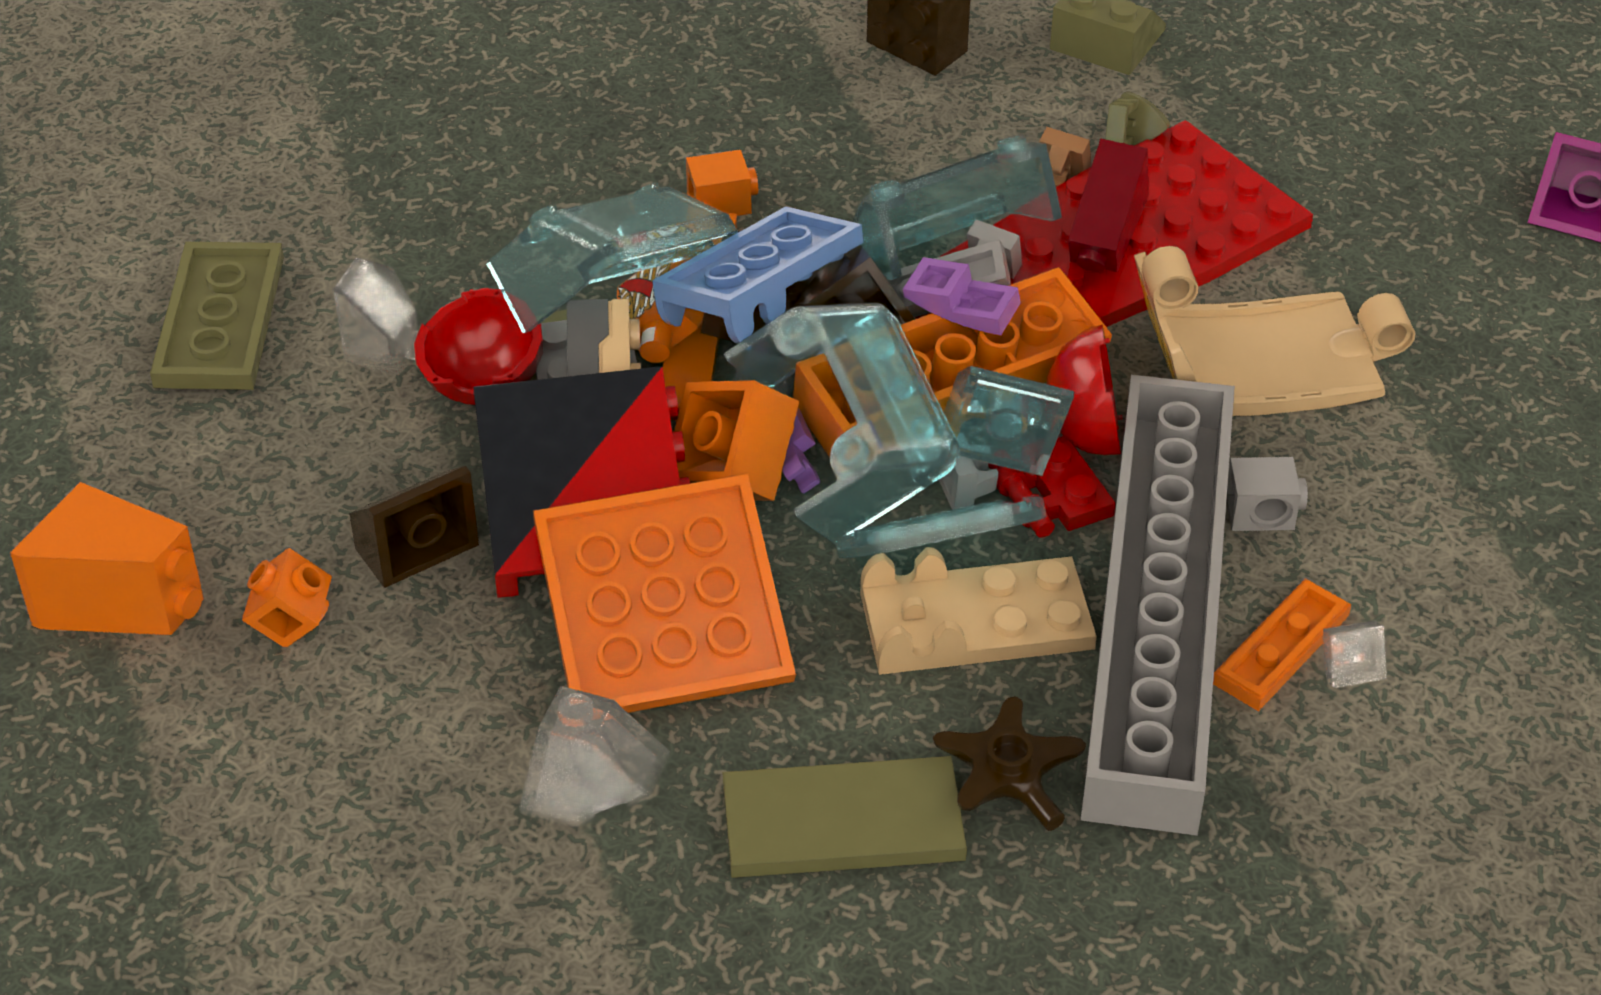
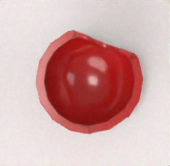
M481 288L462 292L460 298L440 308L425 325L421 324L414 342L416 365L435 391L448 399L475 405L473 389L475 386L530 381L543 354L540 316L528 300L509 290Z
M1098 325L1084 330L1061 347L1047 375L1046 403L1059 432L1076 448L1097 455H1121L1117 430H1119L1118 420H1123L1122 415H1117L1106 345L1110 343V340L1105 338L1103 325Z

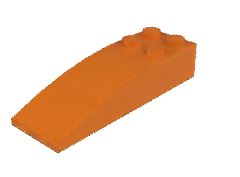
M1058 267L1008 285L1018 287L1021 303L1002 335L968 328L932 313L797 362L793 399L799 401L798 408L806 424L842 475L933 440L1010 403L1047 382V375L1061 347L1081 332L1094 326L1103 325L1105 338H1109L1110 341L1112 337L1111 332Z

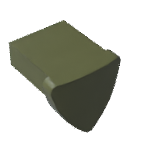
M1127 91L1119 99L1109 104L1105 139L1136 145L1146 139L1152 140L1170 127V122L1150 101Z

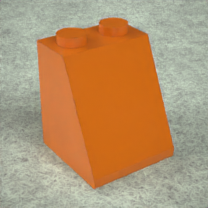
M82 482L10 552L31 624L39 629L172 635L185 619H191L196 615L204 600L189 531L186 525Z

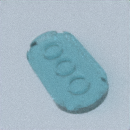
M1040 495L1023 496L1022 502L1012 504L1011 501L997 500L853 530L854 533L848 535L839 534L835 538L838 558H853L886 553L1037 521L1047 517L1044 499Z

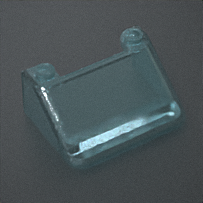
M1023 135L1008 137L997 142L998 149L902 183H899L898 180H888L870 186V194L861 200L851 221L862 224L863 243L860 245L869 254L885 278L893 280L902 276L897 252L973 225L975 220L984 221L1006 212L1048 221L1062 218L1047 145L1044 143L1027 142L1026 136Z

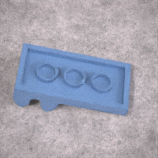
M785 206L652 280L658 313L665 323L673 326H681L685 308L723 317L730 339L737 344L747 346L750 344L754 330L753 312L755 307L759 305L760 317L768 327L778 328L785 314L786 288L797 281L810 278L812 272L830 262L842 259L845 253L862 244V224Z

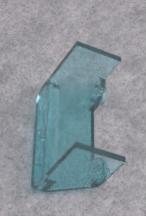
M652 183L633 194L558 210L556 205L547 206L535 212L529 218L531 225L486 263L522 333H527L591 283L693 258L737 234L738 231L729 214L670 186L660 188L658 183Z
M879 303L795 307L786 311L724 353L726 360L745 376L770 388L794 374L797 362L822 353L825 354L858 424L841 434L832 446L830 464L838 481L794 508V512L797 518L834 544L842 542L946 476L955 467L960 454L959 443L897 318Z

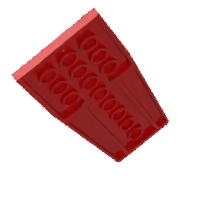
M1184 120L1168 128L1152 140L1146 139L1134 145L1148 148L1149 195L1118 272L1105 269L1101 272H1092L1081 268L1077 263L1070 262L1068 239L1091 167L993 224L995 227L1020 236L1022 265L1014 279L1010 278L1011 284L1059 267L1104 325L1108 327L1147 310L1134 255L1145 252L1148 256L1152 251L1160 247H1178L1186 254L1199 287L1311 228L1313 214L1187 120ZM968 240L941 256L968 249ZM932 313L924 314V315L917 316V317H914V318H915V319H918V318H921V317H923V316H926V315H929V314H932Z

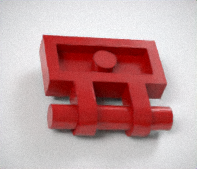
M1064 436L1020 450L1019 464L1021 467L1016 463H1011L1006 455L1002 453L994 455L989 460L988 467L990 470L997 469L998 471L997 489L1003 496L1011 498L1016 505L1014 511L1023 526L1031 527L1039 538L1046 537L1053 532L1055 524L1052 520L1059 518L1069 532L1113 517L1115 514L1116 502L1074 445ZM1036 487L1043 497L1039 494H1033L1030 489Z

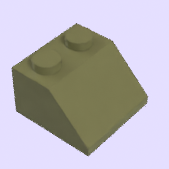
M1059 0L1053 7L1050 50L1130 75L1165 31L1166 23L1153 10L1138 6L1128 0Z

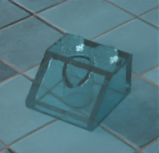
M969 366L958 372L944 410L941 452L1043 476L1074 399V391Z

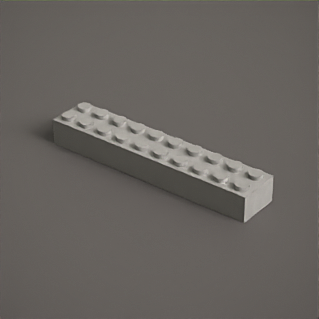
M1131 375L1081 812L1082 821L1198 835L1206 789L1235 386Z

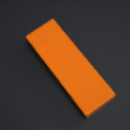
M1305 578L1214 672L1213 685L1253 709L1260 711L1349 616L1351 604Z

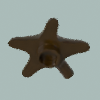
M1016 696L1008 697L1003 702L996 721L986 731L978 733L942 731L933 736L936 747L957 757L972 768L969 778L958 794L957 802L962 810L971 811L988 801L1009 797L1019 800L1026 805L1048 831L1055 830L1063 823L1065 815L1044 792L1041 777L1058 765L1083 754L1086 743L1081 738L1073 736L1041 737L1026 733L1022 725L1023 702L1022 699Z

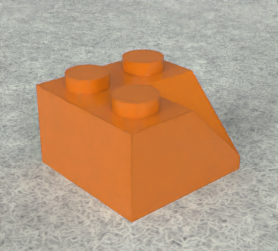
M755 380L687 382L674 431H682L685 449V462L677 463L679 478L689 477L691 484L748 474L754 501H774L781 481L790 437L794 430V421L799 401Z

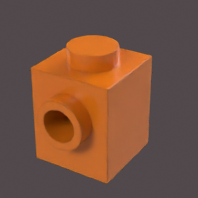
M741 150L686 158L687 194L693 210L737 213V216L752 214L751 196L758 195V179L755 168H747Z

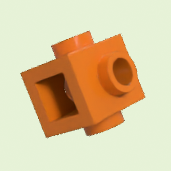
M288 548L270 562L264 560L259 563L251 573L247 583L248 588L251 590L242 621L282 647H288L316 628L325 616L329 607V601L326 597L332 576L291 548Z

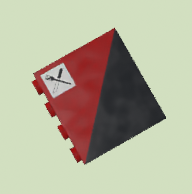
M662 366L473 387L497 598L519 596L517 577L545 574L534 524V510L690 484L689 477L679 478L677 463L685 462L684 440L682 431H672L670 417L678 416L677 395L675 386L665 387Z

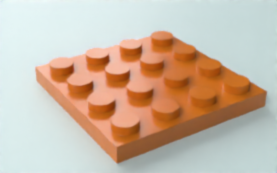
M748 474L533 511L534 524L575 723L794 682L796 676Z

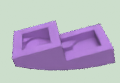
M925 257L922 258L903 288L904 297L925 310L962 326L997 335H1002L1021 303L1018 287L975 281L971 278L969 264Z

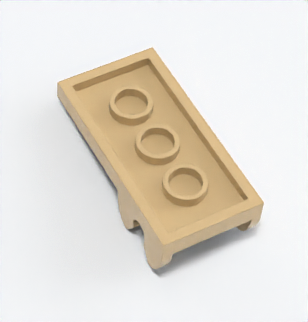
M926 547L916 557L913 571L907 575L895 574L893 561L883 552L872 556L862 570L860 595L879 675L1095 650L1097 636L1072 556L947 570L942 554L934 548Z

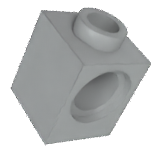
M1230 458L1226 504L1231 530H1295L1298 510L1306 509L1308 491L1305 478H1298L1294 458Z

